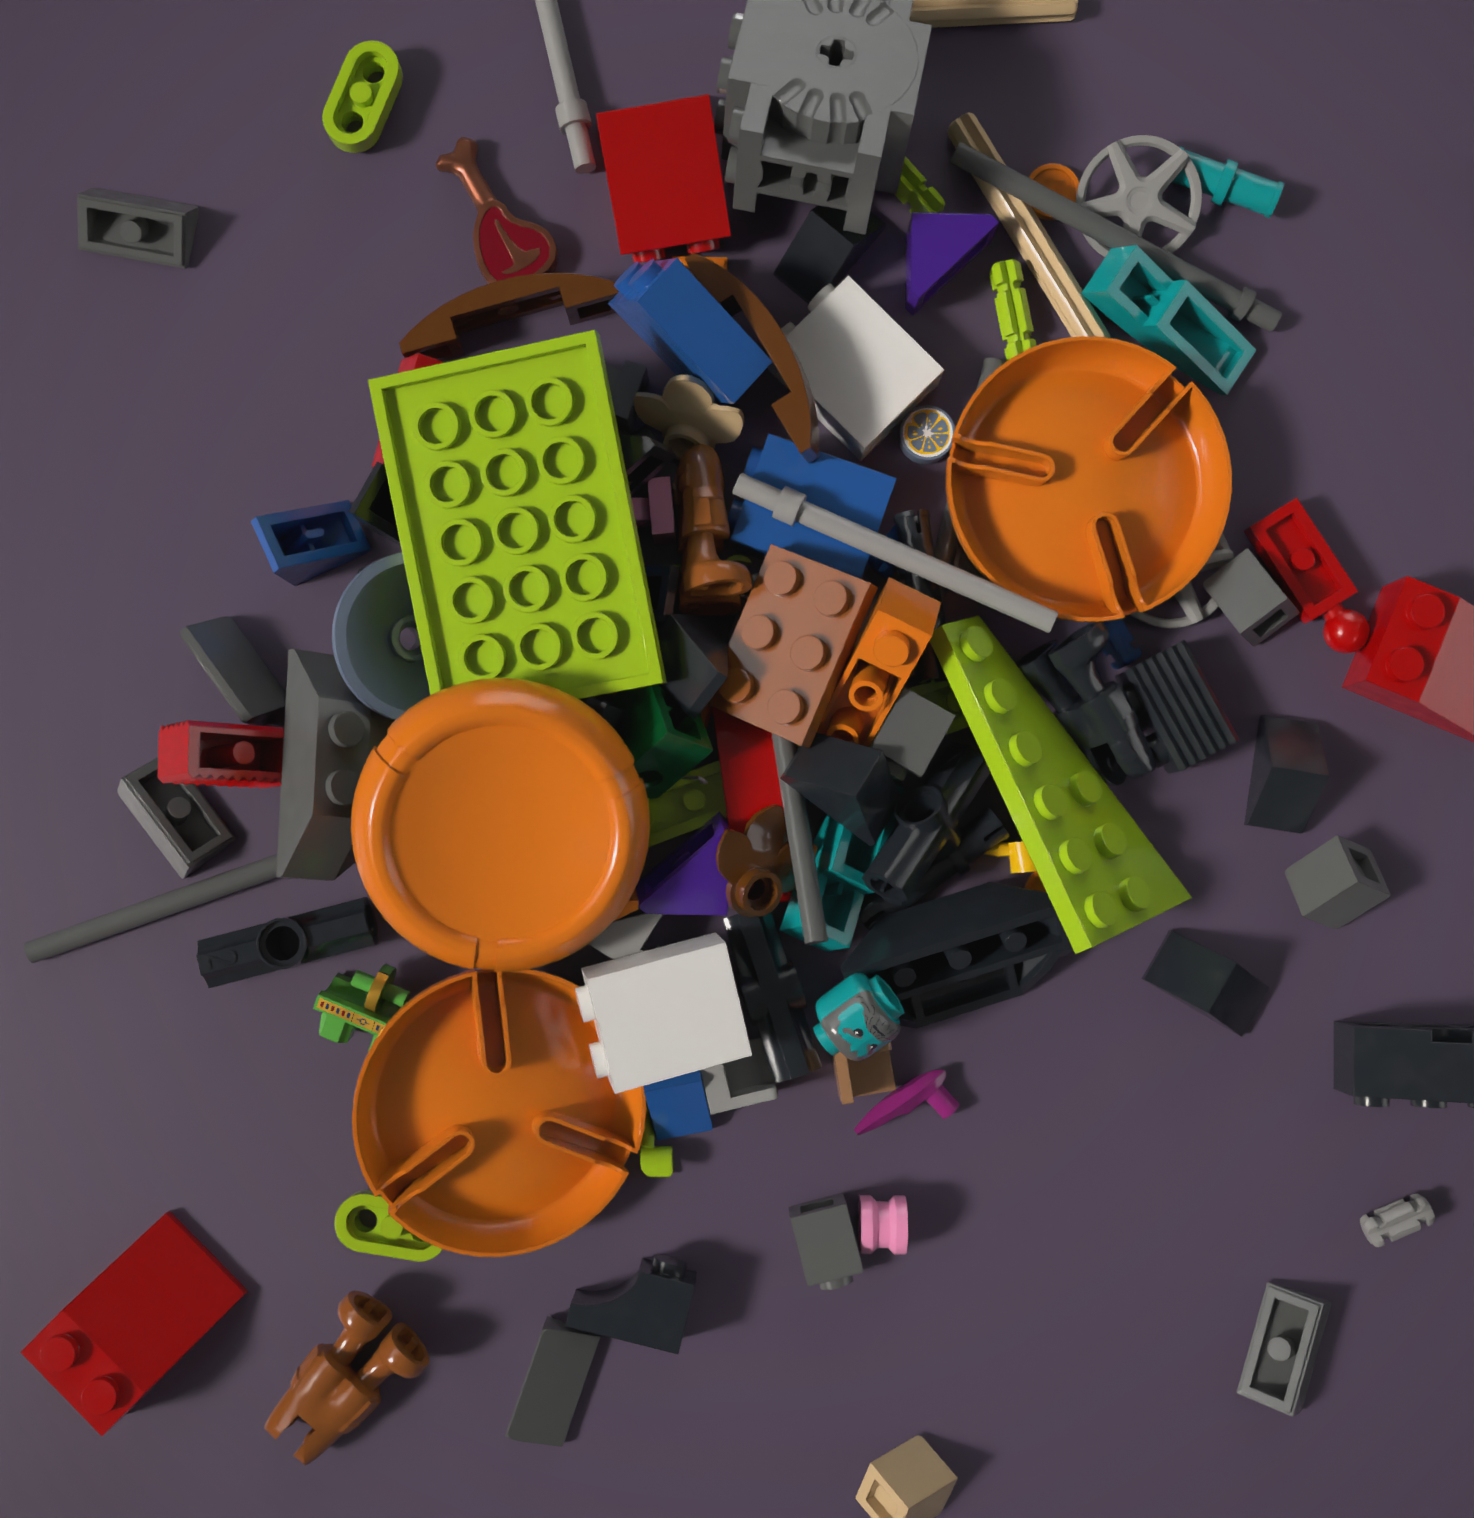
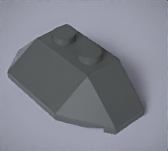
M295 648L288 651L276 877L334 881L356 863L351 838V810L355 789L370 752L374 746H379L388 734L387 729L395 720L374 712L352 693L338 670L334 655Z

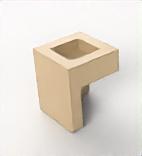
M917 1435L870 1462L855 1499L871 1518H934L943 1511L958 1477L925 1439Z

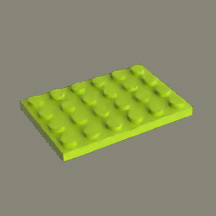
M590 330L368 379L430 695L460 683L490 678H512L538 682L557 688L577 699L666 683L600 334L596 330Z

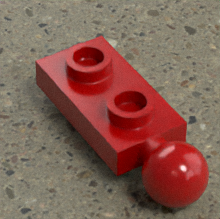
M1297 497L1244 530V533L1279 587L1299 610L1298 616L1305 624L1320 615L1323 616L1325 619L1323 637L1326 644L1332 650L1342 654H1349L1360 650L1367 643L1370 636V626L1367 619L1360 612L1346 609L1342 604V601L1357 593L1358 590Z

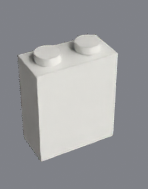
M848 275L836 288L831 283L822 288L808 305L811 313L797 326L789 322L781 330L792 345L807 376L818 420L862 461L911 410L938 386L944 369ZM772 362L768 366V370L790 391Z
M716 932L581 968L585 985L575 988L583 1022L594 1020L599 1039L598 1042L589 1044L597 1079L608 1076L615 1094L752 1056L726 942Z

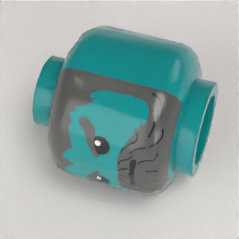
M854 973L822 995L816 1002V1013L820 1023L814 1026L813 1029L817 1039L830 1055L835 1056L841 1052L850 1060L861 1062L897 1037L901 1028L899 1017L904 1014V1010L895 993L880 976L875 975L870 978L862 973Z

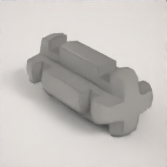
M1419 1194L1410 1195L1409 1202H1405L1402 1198L1374 1210V1217L1369 1218L1365 1214L1360 1218V1225L1365 1237L1375 1247L1384 1246V1239L1389 1238L1391 1242H1394L1421 1230V1223H1426L1429 1227L1435 1222V1215L1429 1202L1424 1196Z

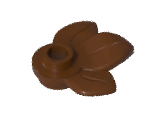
M777 804L765 807L755 813L746 824L744 833L733 829H726L717 846L716 865L719 873L727 881V902L734 911L742 916L755 917L767 915L777 907L782 893L796 889L789 842H787L785 817L782 807ZM812 843L814 856L816 857L818 847L817 845ZM754 883V887H753L752 890L749 892L750 887H751L752 884Z

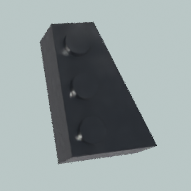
M1334 1021L1333 1089L1354 1096V1104L1360 1106L1389 1107L1390 1099L1410 1100L1411 1106L1422 1108H1447V1102L1467 1103L1468 1107L1474 1108V1024Z

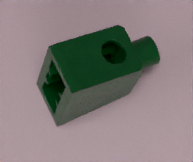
M662 684L619 691L611 701L612 704L627 711L617 733L621 736L634 757L633 765L639 779L643 778L647 798L649 799L659 798L713 751L701 715L699 714L694 719L685 714Z

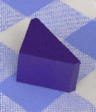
M912 212L906 233L905 309L912 316L991 243L999 224L992 214Z
M720 811L638 882L636 886L639 901L638 907L645 914L727 916V881L717 869L716 851L724 831L729 829L727 819Z

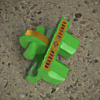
M385 963L376 977L360 970L356 971L353 978L338 972L325 991H320L313 1009L322 1012L319 1035L336 1043H348L354 1036L356 1028H359L374 1035L369 1047L370 1049L386 1023L407 1003L410 996V991L393 985L397 972L396 967Z

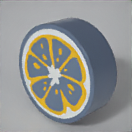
M931 405L916 407L905 416L898 433L900 448L904 455L913 462L919 464L936 463L943 459L950 451L955 426L951 417L939 407Z

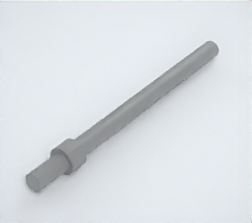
M535 0L559 101L555 108L559 129L562 134L567 135L575 172L578 174L589 173L596 169L588 133L592 122L587 102L580 99L557 0Z
M741 473L733 489L734 495L773 511L772 518L792 527L798 522L1047 633L1051 631L1059 612L807 502L806 494L788 486L780 490L744 473Z

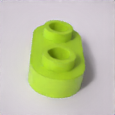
M373 40L355 45L348 52L325 104L322 114L324 128L334 145L345 152L360 153L375 145L399 93L403 81V72L396 54L388 45ZM374 72L384 73L383 78L379 82L370 83L367 81L368 77ZM351 122H363V126L359 131L353 133L346 131L347 126Z
M362 1190L354 1193L337 1210L334 1221L337 1237L344 1246L353 1251L422 1262L436 1257L443 1250L423 1241L402 1227L388 1214L389 1204L380 1194L375 1197L371 1190ZM368 1209L375 1213L377 1217L375 1227L369 1228L360 1222L359 1213L361 1210Z

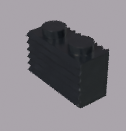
M1185 640L1115 676L1116 682L1121 683L1133 709H1136L1139 723L1147 734L1145 738L1153 752L1156 767L1164 766V770L1168 774L1180 772L1240 740Z

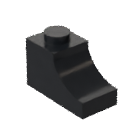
M655 1255L653 1261L642 1258L639 1270L630 1279L618 1286L598 1291L576 1289L565 1326L679 1354L695 1289L697 1272L688 1270V1264L676 1257Z

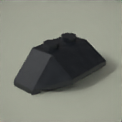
M988 882L882 916L840 967L844 979L854 973H862L870 978L875 975L880 976L890 986L903 1007L904 1014L899 1017L900 1026L917 1029L1023 995L1050 971L1060 956L1065 957L1073 948L1047 892Z

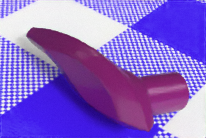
M933 1070L921 1074L891 1092L864 1116L854 1128L855 1133L859 1136L887 1123L896 1116L908 1114L925 1100L943 1119L951 1116L959 1107V1102L942 1085L946 1079V1071Z

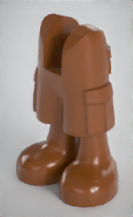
M705 444L695 445L682 455L676 469L674 482H672V495L678 518L677 554L682 557L681 578L677 594L678 609L686 615H719L725 617L733 615L742 609L741 594L748 592L752 588L751 572L745 565L735 561L720 560L718 554L724 550V540L730 536L724 497L726 487L720 458L712 447Z
M350 1291L339 1302L338 1317L344 1326L342 1333L334 1344L321 1343L312 1349L302 1364L297 1367L290 1382L291 1386L275 1406L265 1423L264 1429L275 1440L286 1428L292 1426L299 1417L312 1428L305 1436L303 1443L293 1454V1457L305 1466L321 1456L343 1434H348L359 1427L381 1402L379 1385L391 1374L395 1373L401 1377L412 1379L420 1376L430 1362L429 1354L417 1334L407 1324L399 1322L382 1340L371 1358L359 1370L352 1369L351 1362L369 1341L379 1335L392 1319L391 1310L384 1303L365 1292Z

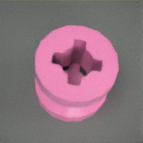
M859 1195V1253L872 1254L877 1248H888L894 1255H906L908 1247V1211L905 1195H893L888 1201H876L871 1195Z

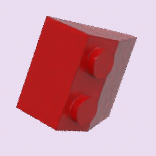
M1408 575L1382 586L1368 620L1370 626L1369 639L1360 650L1355 652L1341 688L1474 742V606L1461 597Z
M168 1211L65 1306L20 1353L103 1436L131 1411L248 1290L171 1211Z

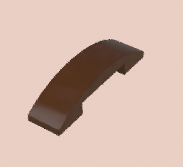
M692 253L685 258V261L695 278L731 317L740 311L744 312L790 389V393L771 405L798 451L810 464L819 458L818 418L809 381L792 345L762 302L739 279L713 261L699 254Z
M537 273L499 280L466 292L437 308L406 334L399 342L400 349L404 358L420 353L439 361H445L465 355L459 334L562 305L565 306L570 325L616 313L608 303L619 291L614 287V281L575 273Z

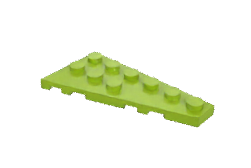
M980 616L944 624L935 629L930 643L1075 954L1090 949L1191 899V895Z

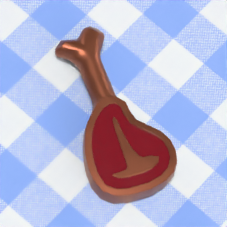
M467 137L458 139L453 152L439 155L436 161V168L441 172H448L457 176L477 209V218L473 230V245L478 267L486 283L490 284L522 275L553 273L558 263V250L552 236L538 224L515 218L508 211L505 204L496 199L477 166L478 145L476 141Z

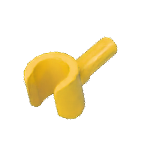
M1023 841L1000 842L984 853V855L996 857L1009 856L1011 873L1037 871Z

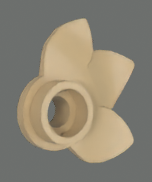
M682 374L670 378L665 386L663 396L654 393L637 392L634 397V407L639 418L645 424L662 432L663 444L673 450L676 454L675 459L679 461L682 455L695 445L705 444L714 449L717 443L735 441L744 425V414L740 409L715 404L711 389L704 381L693 375Z

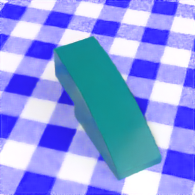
M1138 245L1111 248L1081 293L1105 316L1139 343L1171 362L1178 370L1219 395H1227L1256 352V349L1188 280L1173 281Z
M896 784L901 796L905 792V788ZM894 813L876 844L872 846L866 844L827 814L813 843L818 847L815 863L828 941L809 945L825 952L850 948L864 895L875 893L868 889L862 876L895 828L897 819ZM795 889L790 896L779 931L804 942L797 891Z

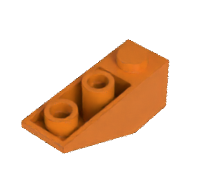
M890 577L888 578L853 645L817 733L867 747L870 746L933 635L941 605L940 601Z

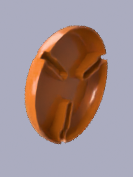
M1098 336L1068 337L1045 342L1023 351L997 368L980 385L963 410L953 432L952 446L946 464V495L952 525L966 555L979 573L991 583L1059 612L1056 619L1073 622H1104L1125 618V615L1149 610L1183 589L1198 574L1216 548L1226 524L1232 494V468L1226 438L1214 410L1199 388L1192 381L1184 387L1171 375L1177 367L1158 354L1133 343Z
M490 678L464 682L442 689L409 708L387 729L388 734L378 747L374 746L362 768L351 810V838L357 869L363 885L375 907L397 933L428 955L446 963L472 970L477 968L495 970L494 972H514L542 967L579 951L596 939L618 917L631 898L645 865L650 837L649 803L643 778L639 779L633 765L635 760L631 751L615 729L593 708L566 692L542 683L523 679Z
M474 969L447 977L429 986L403 1005L386 1023L369 1049L358 1075L353 1099L352 1130L356 1156L362 1174L374 1196L377 1197L380 1194L389 1204L388 1214L413 1235L441 1249L477 1257H504L536 1251L570 1236L590 1222L612 1200L629 1174L624 1165L630 1152L638 1154L647 1109L644 1086L615 1094L608 1076L597 1079L589 1044L598 1042L599 1039L594 1020L583 1022L575 988L580 986L542 970L529 969L514 972H494L495 970L482 969L476 971Z

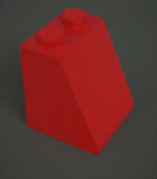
M709 94L596 113L620 254L632 253L633 263L637 261L640 263L650 261L651 259L665 258L666 247L686 244L688 253H699L720 248L719 238L729 237L731 232Z

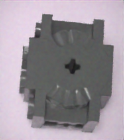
M747 0L744 14L733 13L728 38V49L734 50V54L730 55V57L723 56L721 60L717 93L725 94L726 99H719L714 122L715 134L723 135L721 159L728 160L725 182L735 184L732 208L755 213L760 193L845 210L847 213L843 230L866 235L874 191L897 194L914 119L932 25L909 21L913 0Z

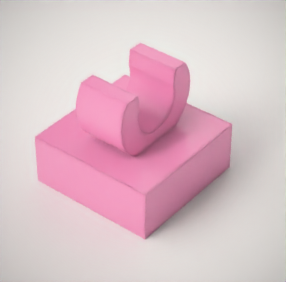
M670 476L652 478L648 481L649 498H631L637 528L651 526L655 545L676 543Z

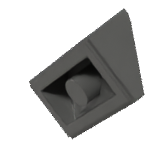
M91 188L77 193L78 250L184 269L189 267L199 218V206L102 188Z
M228 616L218 617L188 625L179 631L181 633L179 636L241 722L249 725L263 726L285 710L286 692L232 618Z
M158 757L121 778L117 790L118 795L182 879L194 873L236 840V837L195 784H163L158 779Z
M1267 1282L1236 1393L1292 1417L1301 1413L1329 1316L1331 1301Z
M547 1316L505 1435L506 1438L520 1442L563 1446L601 1335L566 1327V1322Z

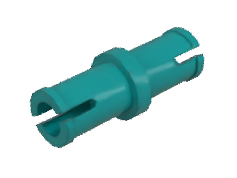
M1179 146L1189 155L1200 178L1202 193L1212 196L1211 203L1221 206L1222 202L1226 201L1263 214L1264 217H1271L1282 193L1283 182H1276L1237 168L1239 163L1237 161L1227 159L1226 163H1222L1185 150L1184 147ZM1182 169L1172 183L1190 189L1188 178Z

